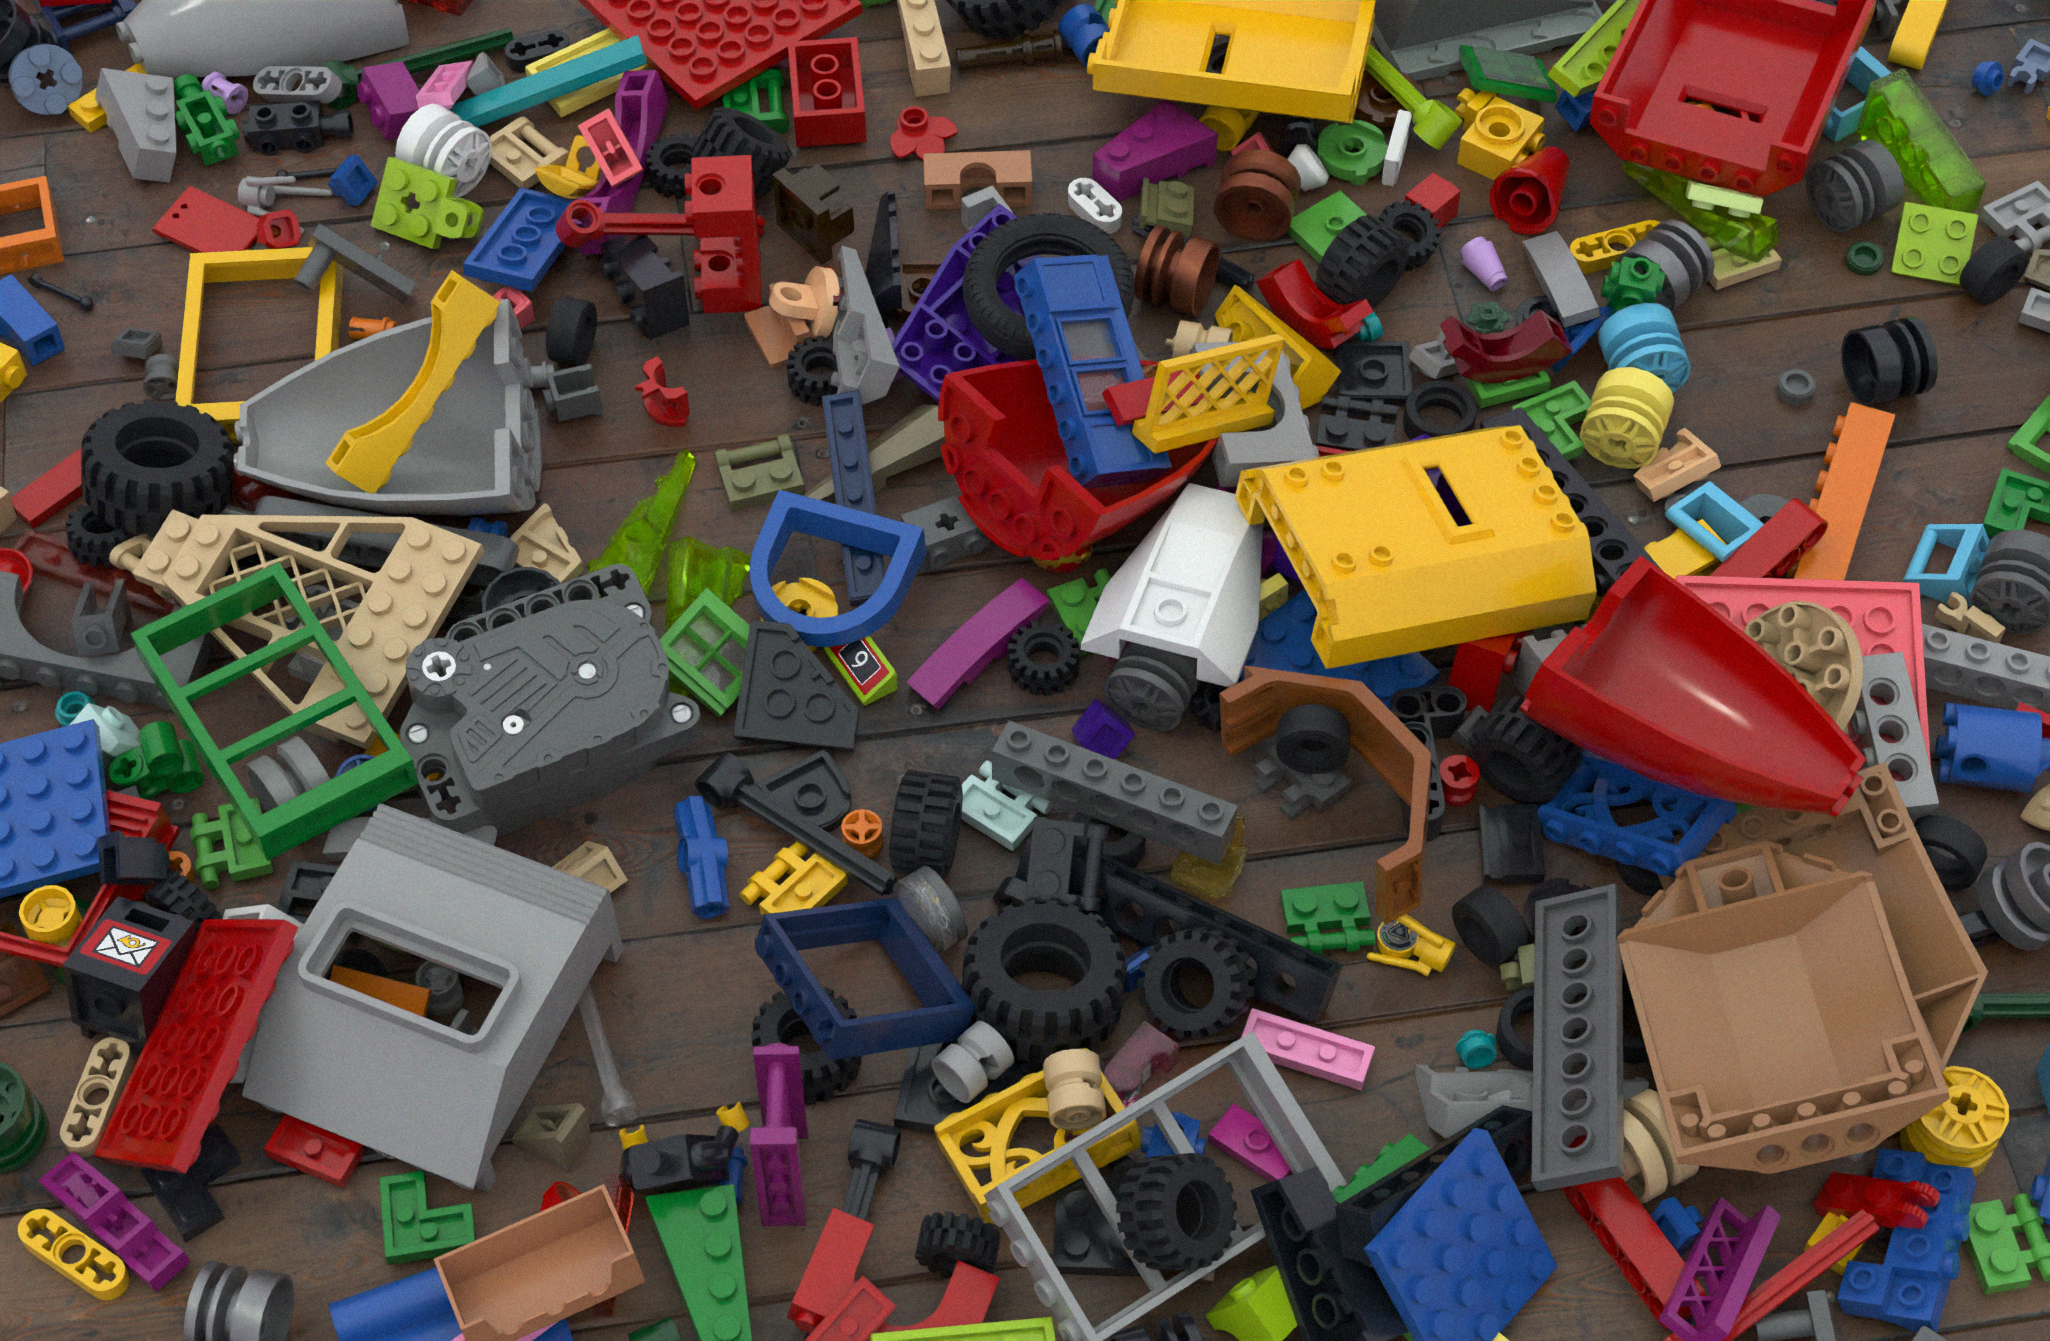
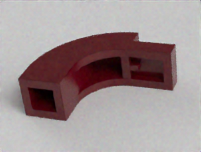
M1541 309L1518 326L1496 334L1475 332L1453 316H1450L1440 324L1446 338L1443 340V345L1454 358L1460 375L1473 381L1501 383L1522 379L1547 369L1573 351L1561 324Z

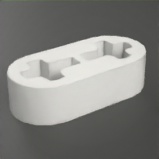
M1078 178L1069 184L1068 205L1082 220L1093 223L1108 234L1115 233L1120 229L1122 225V207L1097 182L1089 178Z

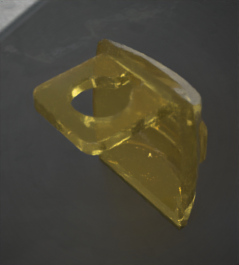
M1237 813L1236 833L1220 865L1180 851L1174 862L1170 880L1194 894L1213 899L1223 898L1237 881L1247 858L1249 847L1242 845L1245 818Z

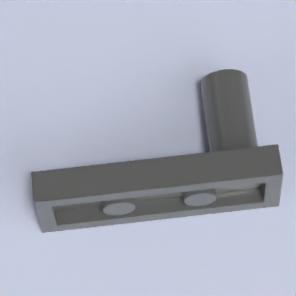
M320 223L307 244L313 250L293 280L301 289L312 293L331 262L335 261L402 303L405 302L416 284L411 279Z
M1825 1290L1807 1292L1806 1309L1769 1313L1754 1324L1757 1341H1777L1811 1336L1812 1341H1836Z

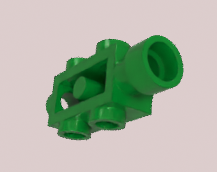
M184 74L177 77L173 81L174 95L177 99L176 104L178 111H175V122L180 132L187 131L188 134L185 135V139L192 155L199 154L205 166L239 155L235 140L240 139V134L233 118L225 120L224 117L228 116V112L221 96L213 98L210 90L203 91L199 80L192 74Z
M1623 256L1621 262L1612 261L1609 275H1605L1600 297L1606 298L1605 307L1609 306L1614 309L1611 316L1631 305L1654 303L1656 294L1661 293L1665 278V272L1659 271L1660 264L1650 262L1644 257L1634 259ZM1640 266L1644 268L1646 274L1642 275L1636 272L1634 267Z

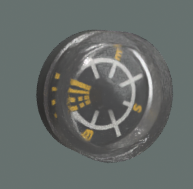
M922 866L895 882V898H898L902 907L914 920L938 955L967 938L968 928L958 900L943 879L928 866Z

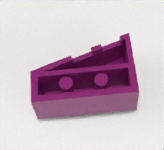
M1162 100L1093 154L1092 180L1097 182L1117 202L1126 200L1141 193L1143 178H1149L1150 184L1158 185L1159 181L1171 176H1175L1177 179L1186 176L1187 170L1204 164L1206 167L1216 164L1218 133L1170 101Z

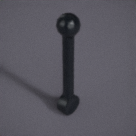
M342 163L338 164L336 168L298 172L279 170L275 177L294 176L295 179L330 176L336 172Z
M32 273L28 277V282L33 287L45 288L76 302L82 310H90L93 307V300L88 296L80 297L44 281L37 273Z

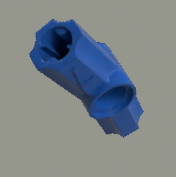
M689 796L687 799L677 802L673 810L679 837L677 864L679 871L686 873L691 913L696 914L699 919H713L718 915L726 914L730 907L724 873L728 862V847L726 839L717 836L710 804L706 803L702 796Z

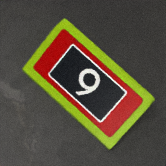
M870 636L852 643L823 648L825 655L863 707L898 690L896 671Z

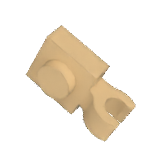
M1952 592L1947 601V604L1954 608V610L1947 608L1941 603L1938 605L1935 617L1940 622L1955 628L1957 633L2000 643L2006 628L1999 624L1992 616L1985 614L1974 605L1968 610L1966 599L1959 593Z

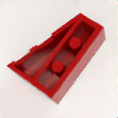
M1534 629L1458 644L1448 686H1454L1465 694L1467 698V711L1470 712L1473 708L1480 705L1486 712H1491L1507 675H1511L1521 650L1523 637L1529 636V633H1533Z

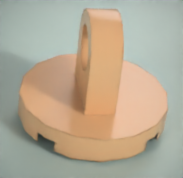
M815 266L809 272L805 284L777 283L771 292L769 304L776 312L784 316L804 319L810 330L811 340L817 341V336H823L825 340L832 332L838 315V306L833 305V295L839 296L840 293L838 277L831 268Z

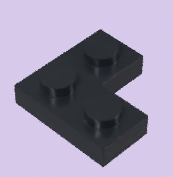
M219 1124L204 1132L200 1141V1154L197 1160L188 1167L186 1173L150 1168L140 1170L144 1180L185 1243L225 1219L222 1211L205 1186L242 1164L239 1154Z

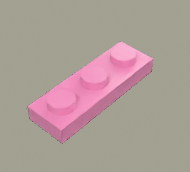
M473 61L439 65L416 95L418 108L420 109L433 103L442 105L448 110L451 109L452 105H454L467 87L466 79L473 66Z
M1251 1009L1241 1038L1253 1031L1272 1063L1362 1091L1374 1055L1375 1046L1257 1009Z

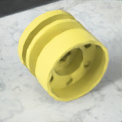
M1619 367L1605 372L1597 382L1591 405L1587 409L1586 417L1581 426L1580 439L1584 444V448L1594 458L1606 465L1617 468L1636 469L1648 465L1657 456L1664 430L1672 413L1674 397L1671 389L1662 379L1654 374L1634 367Z

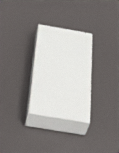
M1398 110L1384 160L1383 185L1394 187V184L1397 182L1409 139L1412 118L1409 111Z

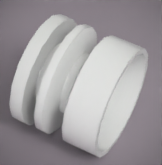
M432 103L421 107L405 123L397 139L395 154L399 159L457 179L453 197H461L476 187L485 175L491 161L493 148L491 138L486 132L474 127L468 121H462L457 114L442 105Z

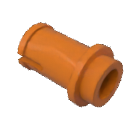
M353 316L349 327L363 328L364 330L349 331V337L351 340H361L399 325L396 321H392L390 317L376 320Z

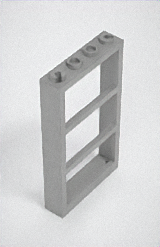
M1253 1031L983 1195L988 1202L986 1206L992 1210L988 1213L990 1218L998 1227H1003L1012 1242L1010 1243V1249L1015 1260L1022 1267H1027L1036 1282L1034 1283V1290L1039 1300L1046 1307H1051L1059 1321L1058 1330L1064 1341H1103L1266 1236L1261 1221L1244 1232L1237 1222L1236 1230L1230 1233L1233 1239L1229 1248H1223L1224 1255L1218 1261H1212V1265L1205 1268L1185 1269L1165 1282L1159 1270L1147 1268L1146 1263L1137 1262L1133 1258L1134 1250L1126 1249L1123 1244L1125 1239L1124 1232L1119 1233L1117 1223L1121 1222L1120 1213H1116V1203L1118 1202L1086 1151L1091 1145L1149 1111L1175 1154L1195 1153L1164 1101L1221 1066L1227 1065L1293 1174L1317 1167L1331 1192L1337 1186L1341 1185L1343 1187L1347 1184ZM1068 1159H1071L1150 1290L1149 1293L1094 1328L1091 1326L1013 1196L1014 1192Z

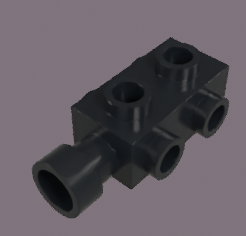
M320 101L249 106L248 121L243 122L245 142H251L253 151H260L264 155H275L280 149L293 148L299 152L307 153L312 151L314 147L324 146L325 136H336L337 139L353 138L354 134L353 119L349 109L335 110L334 114L324 115Z

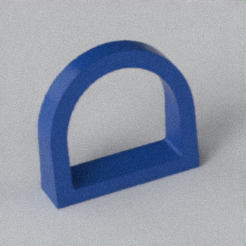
M779 490L757 538L750 560V581L756 608L764 621L791 624L803 642L809 646L831 647L861 640L884 626L901 606L926 555L924 528ZM794 531L893 557L884 579L876 592L859 607L838 616L818 618L799 614L786 607L776 597L770 586L773 570Z

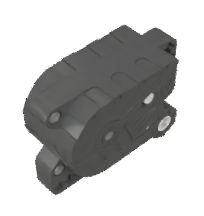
M614 564L459 621L450 628L445 638H430L422 641L421 644L414 648L406 661L405 668L412 706L401 726L399 733L400 741L413 759L419 782L416 787L432 823L461 834L483 826H494L498 831L497 839L543 818L546 820L564 813L571 807L616 792L615 790L627 786L637 779L641 780L656 766L662 756L692 745L700 735L699 706L688 697L670 692L667 654H664L662 645L653 628L651 606L635 573L626 565ZM432 773L444 775L438 781H428L426 779ZM448 799L453 814H448V811L443 808L442 801Z

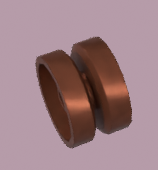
M1260 149L1241 151L1233 155L1224 167L1221 185L1218 188L1214 201V214L1222 227L1239 238L1256 242L1274 240L1284 235L1291 225L1294 205L1297 203L1300 192L1301 177L1291 162L1272 151Z

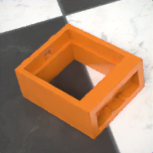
M47 176L0 185V215L42 207L45 224L44 229L0 237V275L65 262L55 200Z

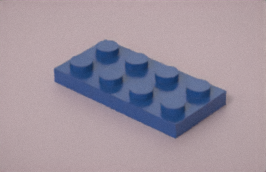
M520 187L464 261V275L484 282H493L510 286L517 290L533 292L566 246L557 236L556 223L568 205L575 200Z

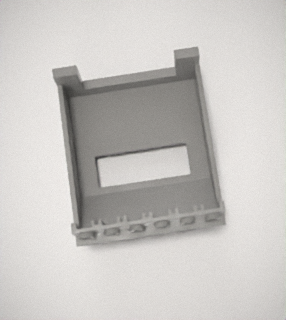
M378 804L377 810L374 811L373 817L369 819V823L365 825L360 838L356 839L295 938L291 955L286 961L282 962L275 978V990L272 996L265 1002L242 1096L260 1103L272 1112H283L372 1148L386 1158H397L412 1164L419 1171L424 1170L426 1174H436L449 1179L465 1190H473L475 1187L489 1193L497 1178L490 1158L602 958L616 963L624 950L609 889L387 805ZM357 932L503 990L479 1032L474 1035H468L323 977L349 934Z

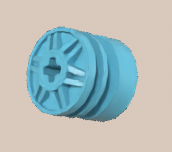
M1641 303L1628 306L1614 313L1600 328L1598 343L1604 360L1608 365V371L1619 367H1634L1648 371L1662 379L1671 389L1672 393L1683 386L1690 376L1691 363L1680 339L1681 335L1670 309L1661 304Z

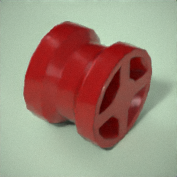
M1457 754L1444 759L1440 765L1439 772L1445 803L1452 806L1467 805L1476 796L1480 775L1478 764L1465 755Z

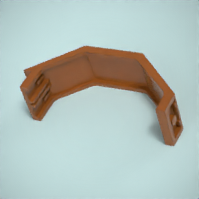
M1244 665V680L1240 683L1232 684L1226 690L1219 693L1222 748L1232 757L1270 736L1277 735V725L1282 714L1290 708L1299 705H1324L1342 713L1349 721L1351 728L1350 747L1356 750L1411 808L1410 832L1407 842L1400 848L1376 860V915L1387 925L1419 907L1421 904L1430 811L1431 752L1362 681Z

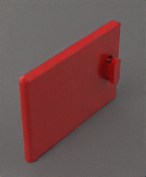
M189 186L154 225L152 230L153 233L195 253L248 250L258 238L256 225L259 218Z

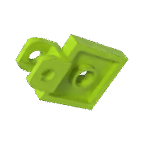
M388 157L370 226L431 249H439L442 236L448 238L477 237L484 216V210L474 202L460 197H453L457 179L397 157ZM415 193V200L420 202V206L418 209H412L411 211L407 202L408 198ZM471 215L472 223L470 226L467 227L468 219Z

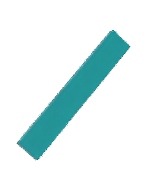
M637 35L452 105V108L449 110L457 114L462 121H468L477 128L645 65L647 60L644 49Z

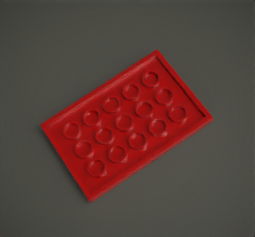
M284 919L203 920L93 1154L94 1157L113 1164L179 1173L187 1172L188 1167L197 1160L200 1154V1141L207 1126L214 1121L219 1112V1100L226 1084L232 1081L238 1071V1058L243 1047L256 1032L258 1025L256 1019L264 1002L272 996L275 990L276 975L282 962L286 961L293 951V938L299 927Z

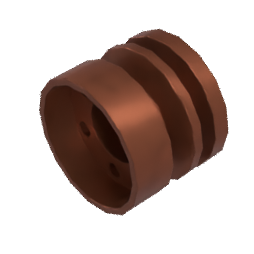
M1155 226L1150 232L1138 260L1134 281V295L1136 299L1148 301L1151 298L1153 304L1159 306L1170 295L1172 310L1194 317L1198 316L1210 296L1216 278L1220 259V246L1218 242L1192 236L1184 247L1182 231L1175 230L1170 234L1168 227Z

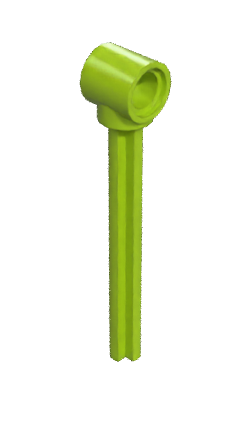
M1370 44L1365 69L1413 115L1412 123L1415 125L1413 127L1414 132L1427 144L1437 150H1441L1461 125L1462 119L1442 102L1432 99L1427 100Z

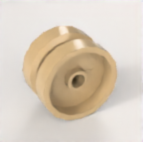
M1646 1089L1624 1101V1176H1621V1178L1639 1202L1643 1204L1664 1193L1668 1184L1673 1186L1695 1175L1698 1172L1699 1166L1678 1164L1657 1091Z

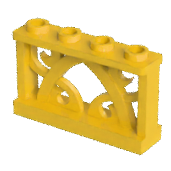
M1044 1070L1024 1076L1018 1083L999 1093L987 1095L981 1102L962 1112L948 1115L942 1122L934 1126L940 1150L947 1158L976 1206L984 1224H994L988 1214L992 1210L986 1206L988 1202L983 1196L984 1194L1070 1142H1065V1138L1071 1130L1058 1129L1054 1138V1149L1043 1155L1028 1148L1009 1149L1014 1132L1024 1117L1049 1118L1047 1096L1050 1092L1047 1091L1045 1086ZM1101 1071L1102 1083L1098 1088L1103 1089L1105 1107L1113 1116L1125 1109V1106ZM1134 1119L1086 1149L1097 1169L1141 1147L1137 1121ZM1093 1127L1073 1130L1072 1134L1073 1136H1080ZM984 1135L983 1141L971 1144L976 1151L990 1152V1155L970 1157L961 1151V1147ZM1068 1159L1014 1192L1013 1196L1021 1209L1082 1177L1071 1159ZM1013 1160H1027L1029 1162L1016 1168L1018 1161ZM990 1167L992 1181L981 1187L971 1169Z

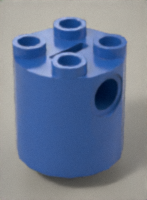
M1945 702L1942 713V726H1946L1945 735H1937L1934 756L1935 759H1940L1937 768V782L2030 793L2036 778L2045 770L2049 771L2050 738H2042V719L2040 713Z

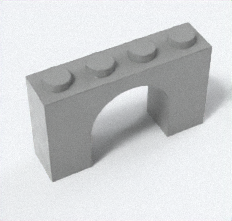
M1239 342L1194 343L1190 354ZM1283 349L1267 403L1275 410L1273 418L1275 427L1265 431L1220 434L1212 454V461L1220 487H1237L1241 470L1319 457L1318 448L1312 444L1309 435L1308 417L1303 415L1299 403V388L1293 384L1291 378L1290 360L1288 356L1284 355ZM1267 350L1254 361L1255 365L1266 356ZM1235 357L1224 370L1228 372L1242 357ZM1212 363L1206 364L1198 372L1200 377L1209 369ZM1248 367L1235 383L1238 385L1252 369ZM1221 374L1206 388L1208 392L1223 378ZM1259 380L1248 392L1256 393ZM1230 386L1222 396H1228L1233 391L1232 387Z

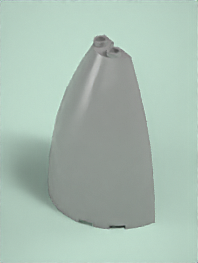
M142 0L123 21L115 24L121 42H128L133 62L135 64L140 63L146 74L179 77L184 74L206 77L214 71L222 73L225 77L257 75L260 70L267 66L316 67L327 61H346L409 45L402 4H398L397 0Z
M509 299L498 300L501 303L497 307L496 318L490 326L482 330L476 339L475 350L468 359L461 362L455 371V379L447 391L440 394L434 403V411L426 423L419 426L413 435L410 449L404 456L398 458L391 469L392 474L389 481L383 488L378 489L376 493H367L338 476L325 462L346 431L364 425L383 414L401 398L413 383L424 362L430 343L432 316L378 332L335 350L287 375L240 404V419L235 422V433L238 442L243 443V446L238 447V453L234 454L236 473L294 494L337 506L391 515L472 516L531 510L536 503L534 492L540 490L542 448L538 409H535L532 393L530 389H527L534 387L529 357L524 358L522 344L519 339L522 337V332Z

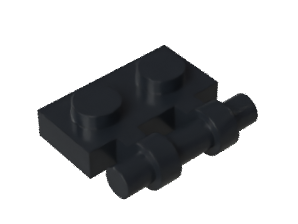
M1339 393V397L1323 396L1322 410L1336 411V416L1320 415L1316 446L1357 451L1393 444L1395 425L1381 423V418L1396 420L1397 405L1384 404L1383 399L1373 398L1372 402L1350 399L1349 394ZM1347 414L1369 416L1370 418L1369 421L1347 418Z

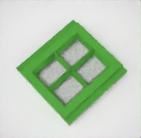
M706 588L659 641L664 654H667L669 674L716 716L720 717L740 694L750 625Z

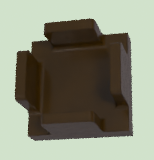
M815 165L810 169L804 168L794 175L785 168L772 174L777 225L823 265L833 258V245L854 232L853 208L849 204L830 214L829 207L822 202V200L839 191V182L820 165Z

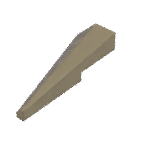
M921 404L868 445L874 492L887 488V477L942 456L940 446L946 443L944 421H938L937 405ZM832 473L802 496L836 504Z

